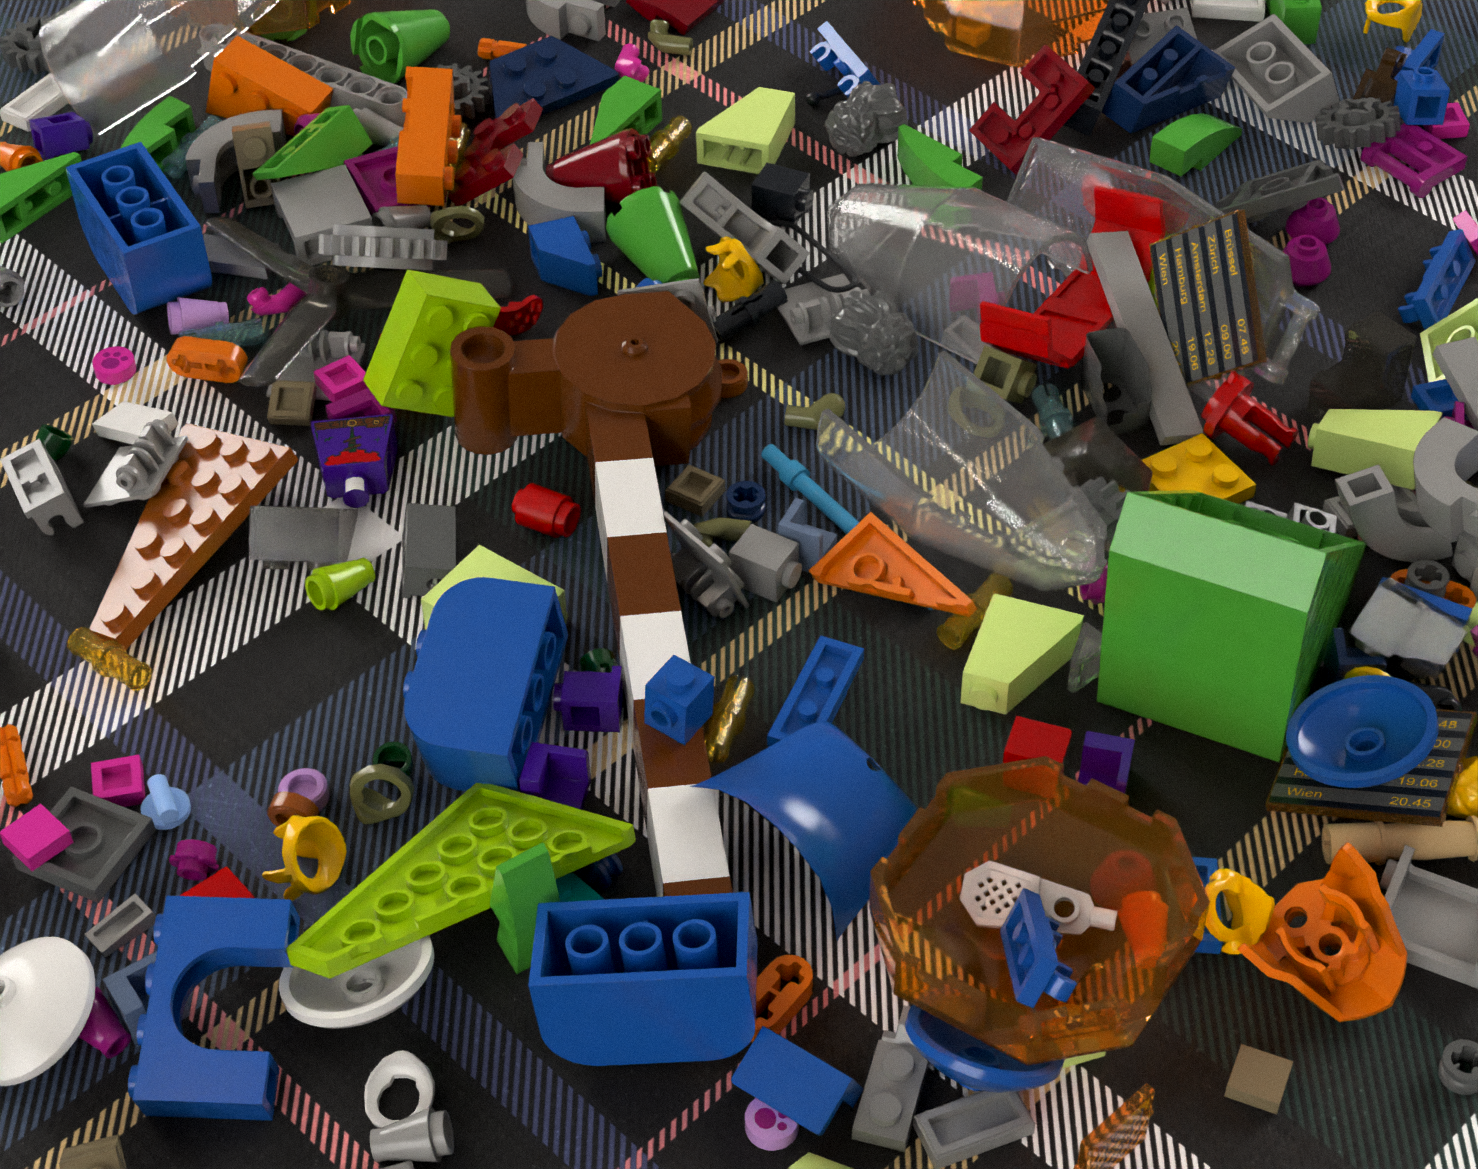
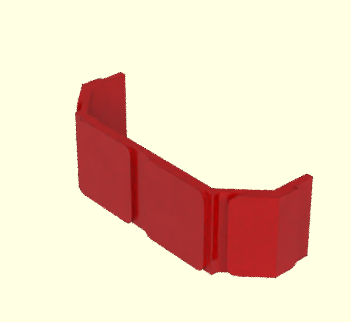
M1096 186L1094 188L1095 223L1091 233L1128 231L1148 283L1151 280L1150 274L1153 268L1151 245L1162 242L1166 234L1163 200ZM1087 247L1082 263L1034 313L982 301L980 303L981 323L979 327L981 341L996 349L1069 369L1076 365L1084 356L1086 334L1105 330L1114 318Z

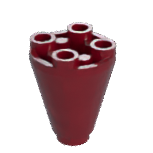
M633 128L624 129L558 158L554 164H548L546 167V176L557 184L575 188L604 187L605 203L620 205V202L625 197L638 190L653 186L657 187L656 177L654 173L649 171L647 157H650L652 152L649 136L647 134L639 135L637 130Z

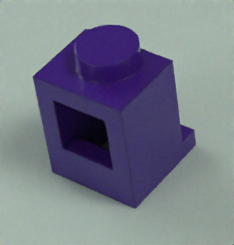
M74 112L29 120L34 148L39 151L43 161L52 159L54 156L59 157L72 152L78 153V151L90 149L89 144L93 143V133L90 124Z
M612 665V673L564 671L563 683H555L553 693L554 711L562 712L563 731L620 733L624 702L622 666Z

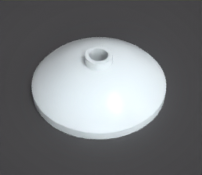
M428 935L331 979L295 966L294 968L284 967L279 980L280 996L287 1011L303 1023L330 1029L364 1025L394 1012L416 994L431 972L434 963V948Z
M59 937L35 938L21 943L0 955V1086L23 1083L49 1069L74 1044L87 1022L95 996L94 970L87 955L66 939Z

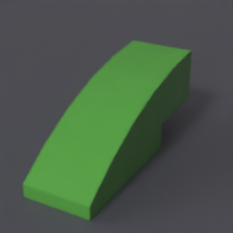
M172 96L167 97L137 123L121 148L142 142L161 171L165 172L181 161L179 149L198 137L191 106Z
M1204 113L1180 118L1152 137L1149 162L1181 177L1192 167L1201 171L1242 135V128Z
M905 124L898 127L897 158L907 177L922 195L941 211L959 222H963L981 208L983 177L962 167V154Z
M543 842L496 866L490 907L500 922L496 941L516 974L531 967L538 903L560 902L551 859Z

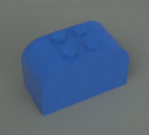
M142 142L65 167L78 217L88 244L99 265L132 314L136 315L177 300V297L182 298L212 286V275L201 226Z
M477 577L453 585L436 602L427 629H422L418 635L416 643L418 658L414 671H408L406 674L403 696L405 699V718L429 774L440 784L461 791H467L475 783L494 784L521 792L519 778L531 742L539 743L568 638V631L555 586Z
M750 892L538 903L528 987L540 1034L546 1046L552 1052L568 1061L591 1066L711 1061L730 1057L743 1050L753 1039L756 1019L758 945Z

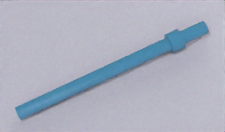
M769 444L763 449L761 453L762 458L779 472V479L792 491L798 490L844 533L848 534L859 523L858 520L810 478L809 470L798 460H790L773 444Z

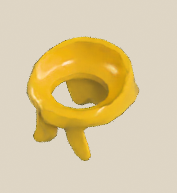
M1367 0L1364 4L1367 19L1363 32L1365 34L1368 33L1371 21L1378 24L1402 29L1404 42H1409L1422 15V0ZM1384 3H1398L1405 7L1393 13L1381 14L1378 12V7Z
M726 236L722 237L718 244L706 247L708 253L719 255V263L715 270L703 281V284L706 287L715 288L720 302L735 301L741 296L748 297L764 284L763 274L758 265L739 240Z
M292 815L287 822L275 828L273 834L283 839L282 857L285 868L264 871L262 877L277 884L290 882L291 886L285 890L284 899L294 901L304 893L316 895L327 891L339 878L347 853L344 838L337 826L325 817ZM297 856L318 859V871L314 878H308L302 873L297 862Z

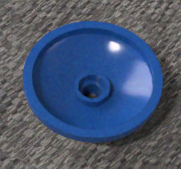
M1358 676L1329 684L1305 699L1295 710L1288 723L1286 741L1293 762L1310 778L1331 786L1365 788L1395 780L1420 764L1428 756L1436 743L1439 721L1432 700L1416 685L1389 676Z
M948 996L920 1000L913 1004L908 1011L905 1029L917 1051L941 1073L967 1089L998 1093L1031 1090L1055 1080L1061 1073L1065 1055L1058 1041L1041 1026L1013 1011L983 1001Z

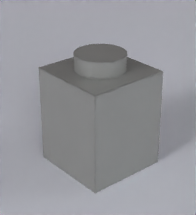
M751 524L729 551V558L732 561L729 568L745 584L743 589L771 601L777 602L787 588L792 589L800 578L802 564L799 563V543Z

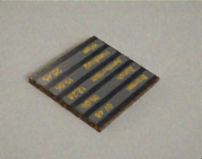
M1236 210L1203 224H1195L1190 229L1149 244L1159 315L1186 387L1211 379L1219 380L1222 376L1230 374L1232 371L1237 372L1267 362L1245 210Z
M1436 710L1439 732L1436 743L1428 756L1403 776L1388 783L1372 787L1343 788L1318 782L1304 774L1295 765L1287 746V749L1283 752L1282 762L1265 803L1267 811L1443 827L1459 775L1464 770L1463 763L1478 720L1476 712Z

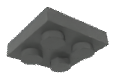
M71 786L50 813L70 831L74 843L33 872L15 855L12 859L17 870L99 903L156 829L152 818Z

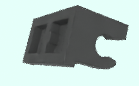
M406 503L402 532V598H411V595L425 596L437 585L429 583L430 579L438 578L442 580L456 567L455 506Z

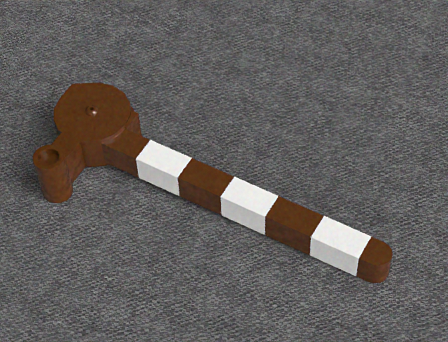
M669 291L623 294L595 300L571 313L556 332L555 338L513 341L512 337L502 330L494 327L480 326L467 329L458 334L451 342L450 348L455 436L458 443L465 450L475 454L492 455L510 448L518 436L561 433L565 440L583 455L587 456L620 666H622L624 693L657 897L733 893L714 789L690 787L712 778L703 728L701 727L686 745H683L644 723L646 683L673 655L691 663L655 466L689 464L690 450L699 445L710 429L712 412L721 401L723 370L715 356L716 342L706 323Z

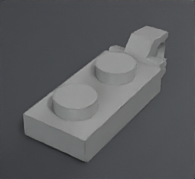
M906 1005L903 1007L896 1033L884 1030L882 1039L878 1040L852 1127L853 1140L902 1152L906 1150L913 1125V1116L917 1111L930 1064L917 1051L906 1032L905 1022L910 1006Z

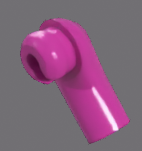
M628 43L623 46L615 63V70L621 78L627 76L644 82L649 74V68L641 64L642 61L638 58L639 49L633 44Z
M295 278L278 294L269 296L266 288H256L248 294L247 301L253 306L251 310L260 316L286 313L308 294V288L302 280Z

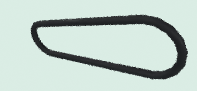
M783 220L769 222L774 226H784L795 230L851 276L852 282L842 287H835L826 284L802 267L796 270L798 273L829 292L841 293L856 287L858 284L857 274L798 225Z

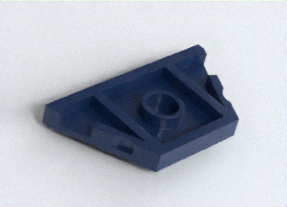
M553 36L489 62V79L492 86L491 97L495 119L502 116L504 111L515 103L522 105L532 98L543 108L540 115L543 116L613 86L619 78L616 70Z

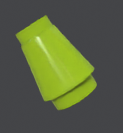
M364 557L315 568L312 575L305 579L306 593L311 603L317 609L324 610L328 608L335 610L368 584L374 582L375 571L369 560Z

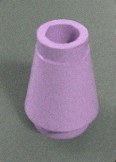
M177 297V301L167 303L168 325L171 335L191 336L229 325L226 302Z

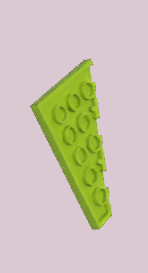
M475 783L286 948L290 965L331 979L491 908L490 900L496 866L542 842L544 843L549 852L555 879L630 847L636 841L634 826L630 823L494 784Z

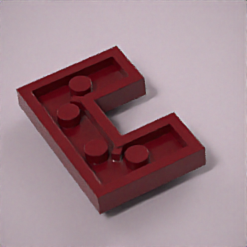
M1046 44L1020 72L1040 91L1038 96L1021 115L1014 120L1000 106L993 102L969 129L984 146L1017 176L1096 89Z
M534 98L522 105L515 103L508 107L502 116L494 120L488 118L476 127L473 142L464 152V162L454 175V188L450 190L448 195L449 199L456 206H461L514 178L524 154L513 142L534 131L543 110Z

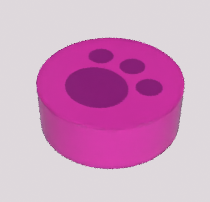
M114 346L99 351L92 360L95 376L104 384L116 385L124 383L134 376L137 369L133 353L125 347Z

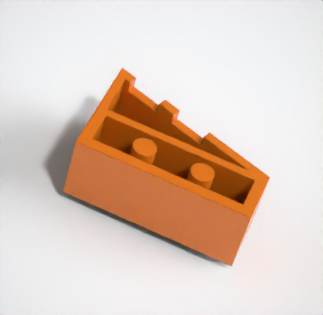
M236 36L213 60L206 113L228 119L248 112L282 109L286 134L295 136L294 126L298 117L304 114L322 113L326 108L330 107L334 88L245 39Z
M406 66L407 98H403L402 112H406L403 131L399 133L395 172L397 203L444 206L446 190H453L454 167H450V164H457L458 141H454V138H461L462 117L461 115H455L453 69Z

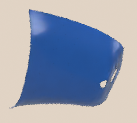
M826 721L813 723L801 728L730 769L701 783L690 786L720 790L748 803L781 831L797 848L819 877L833 909L837 941L906 851L918 831L921 820L919 809L874 759L836 725ZM867 761L874 767L876 771L871 770L867 766Z

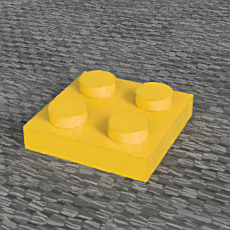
M1203 433L1138 461L1132 467L1131 477L1145 491L1195 490L1239 504L1254 497L1256 483Z

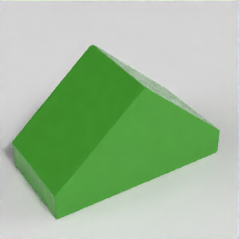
M1195 490L1127 492L1109 549L1097 702L1280 763L1287 747L1286 732L1288 723L1298 706L1308 697L1323 661L1332 628H1337L1350 597L1367 543Z

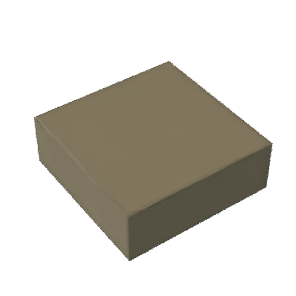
M273 380L267 413L269 423L311 426L317 392L315 383Z
M688 465L665 490L666 502L703 517L726 491L725 480Z
M1241 1044L1224 1097L1277 1114L1291 1073L1293 1061Z

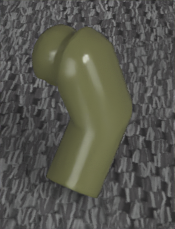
M653 19L650 22L648 39L659 51L691 56L693 38L668 34V21Z
M828 393L809 407L787 405L784 424L791 427L825 430L844 414L845 402L840 395Z
M719 517L696 523L694 527L702 535L703 539L701 541L707 547H710L713 544V539L738 541L750 527L752 521Z

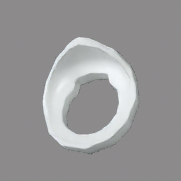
M397 1051L384 1057L370 1073L365 1085V1112L373 1125L378 1128L399 1121L385 1118L379 1111V1100L382 1093L392 1085L394 1079L409 1078L416 1081V1088L420 1093L419 1103L411 1115L432 1107L435 1082L430 1069L419 1058L408 1051Z

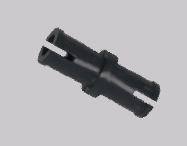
M772 280L748 297L741 296L735 300L733 307L717 316L716 322H713L718 343L723 344L727 339L748 326L751 328L755 327L760 323V318L780 305L787 303L788 297L781 284L776 280Z

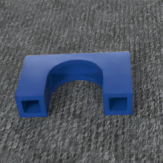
M166 896L164 913L157 914L154 923V942L158 945L156 961L148 965L145 977L146 993L150 995L147 1014L142 1013L137 1024V1042L141 1046L139 1063L131 1067L128 1077L129 1096L133 1098L132 1100L145 1116L273 1121L280 1068L271 1053L268 1051L214 1050L197 1046L185 1038L182 1028V1017L186 1001L191 992L203 979L216 971L234 966L294 968V966L290 965L286 948L298 938L300 917L291 900Z

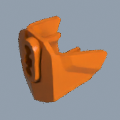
M1346 842L1339 849L1324 879L1298 883L1275 905L1270 919V926L1258 943L1250 945L1243 942L1237 948L1241 954L1265 975L1289 983L1310 1002L1338 1022L1363 1019L1392 1007L1404 980L1408 957L1389 903L1381 893L1376 872L1349 842ZM1297 916L1307 918L1306 923L1302 927H1290L1293 918ZM1329 945L1332 950L1340 951L1335 955L1328 956L1325 948Z

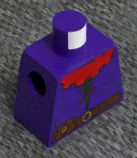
M393 414L311 421L316 456L328 497L332 499L343 498V502L347 506L361 508L369 502V495L384 494L389 491L398 450Z

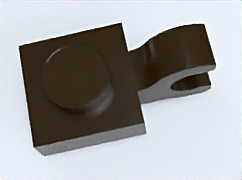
M1387 47L1377 72L1366 68L1352 100L1369 97L1380 98L1381 103L1391 101L1393 106L1398 80L1394 78L1403 68L1408 55Z

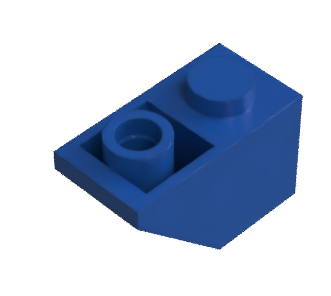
M570 216L529 225L531 258L541 281L588 296L598 295L597 278L602 277L601 262L597 253L591 254L588 232L580 230L575 217Z

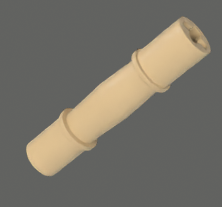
M1468 816L1466 821L1443 820L1441 825L1411 822L1384 824L1379 819L1365 823L1325 824L1322 829L1324 859L1327 864H1332L1339 849L1346 842H1349L1367 863L1375 862L1377 865H1383L1389 859L1399 860L1405 845L1415 848L1412 860H1435L1469 856L1471 861H1478V818L1476 816Z

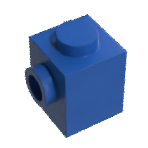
M1416 67L1414 70H1400L1393 106L1399 107L1400 117L1405 125H1443L1450 89L1438 71L1432 68Z
M673 655L645 685L644 723L686 745L713 714L715 676Z

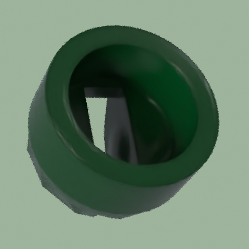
M47 424L41 425L36 436V440L40 439L53 460L62 458L68 452L74 440L65 431Z
M605 648L589 651L579 661L581 672L612 673V665L618 666L614 653Z
M395 741L387 742L375 751L373 765L384 764L396 767L410 777L413 769V758L406 745ZM383 780V781L386 782V783L393 784V783L390 782V781Z

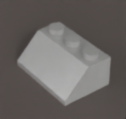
M1272 14L1214 50L1216 54L1236 67L1231 79L1268 118L1309 123L1316 116L1321 115L1320 111L1322 109L1330 110L1332 104L1340 102L1332 72L1275 14Z

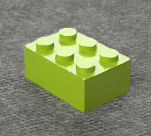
M407 269L363 381L381 406L454 417L450 360L451 342L458 334L467 329L480 326L493 327L501 307L481 283Z

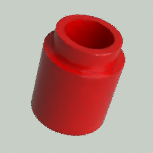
M530 483L524 489H520L512 502V512L515 514L517 524L554 538L571 536L580 519V505L574 503L570 496L534 483Z

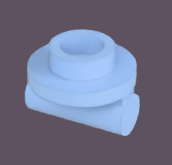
M157 774L150 777L147 781L150 794L146 796L141 804V814L152 818L157 830H168L179 826L188 818L191 812L188 795L181 789L169 787L165 775Z

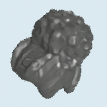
M863 81L862 84H858L852 89L847 100L836 103L833 110L829 112L824 126L829 134V141L832 147L839 154L846 153L849 157H857L863 155L864 152H871L878 143H890L898 139V127L902 124L908 126L907 110L899 101L895 85L892 83L872 85L869 81Z
M878 290L874 296L865 295L859 291H851L845 300L843 308L832 317L829 337L835 348L842 354L857 357L860 364L866 366L869 370L873 369V372L880 376L896 375L904 369L906 364H909L919 351L917 334L913 329V323L907 318L905 313L898 312L894 299L883 290Z

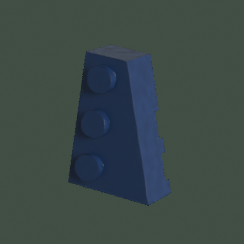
M1176 25L1114 82L1101 112L1131 134L1220 98L1236 67Z

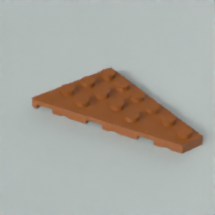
M189 423L182 427L178 437L187 436L188 440L179 454L178 461L172 465L161 483L159 492L149 498L89 628V631L98 642L124 651L128 649L298 462L299 459L290 447Z

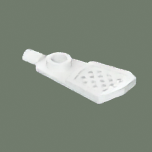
M988 861L964 875L960 901L977 927L1001 929L1015 904L1013 900L1019 897L1024 887L1040 895L1045 916L1054 919L1060 925L1056 931L1058 933L1082 935L1090 926L1110 931L1115 929L1118 911L1095 907L1090 895L993 861ZM1061 901H1068L1073 904L1075 909L1071 916L1063 918L1055 913V906Z

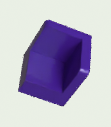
M1086 731L1074 798L1076 806L1122 815L1135 739Z
M531 742L519 778L521 792L582 810L591 783L588 751Z

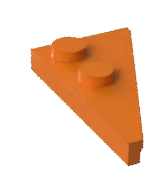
M872 512L863 518L808 570L812 577L821 584L970 617L977 610L973 600Z

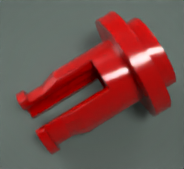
M1232 371L1203 409L1201 418L1206 421L1203 433L1215 439L1224 431L1251 451L1261 453L1267 457L1269 464L1275 465L1279 460L1278 455L1282 450V446L1250 425L1249 422L1286 448H1290L1298 435V430L1294 427L1290 429L1284 425L1276 414L1250 397L1254 383Z

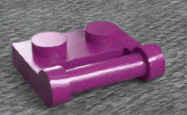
M1405 123L1400 125L1401 129L1396 131L1395 137H1385L1384 143L1372 142L1371 147H1365L1360 156L1361 161L1368 166H1377L1409 186L1410 192L1419 198H1424L1434 186L1465 169L1468 157L1419 126L1405 125ZM1388 153H1391L1397 159L1405 162L1406 164L1410 165L1411 167H1413L1421 173L1418 174L1417 172L1413 171L1409 167L1405 166L1401 162L1397 161L1396 159L1388 155Z

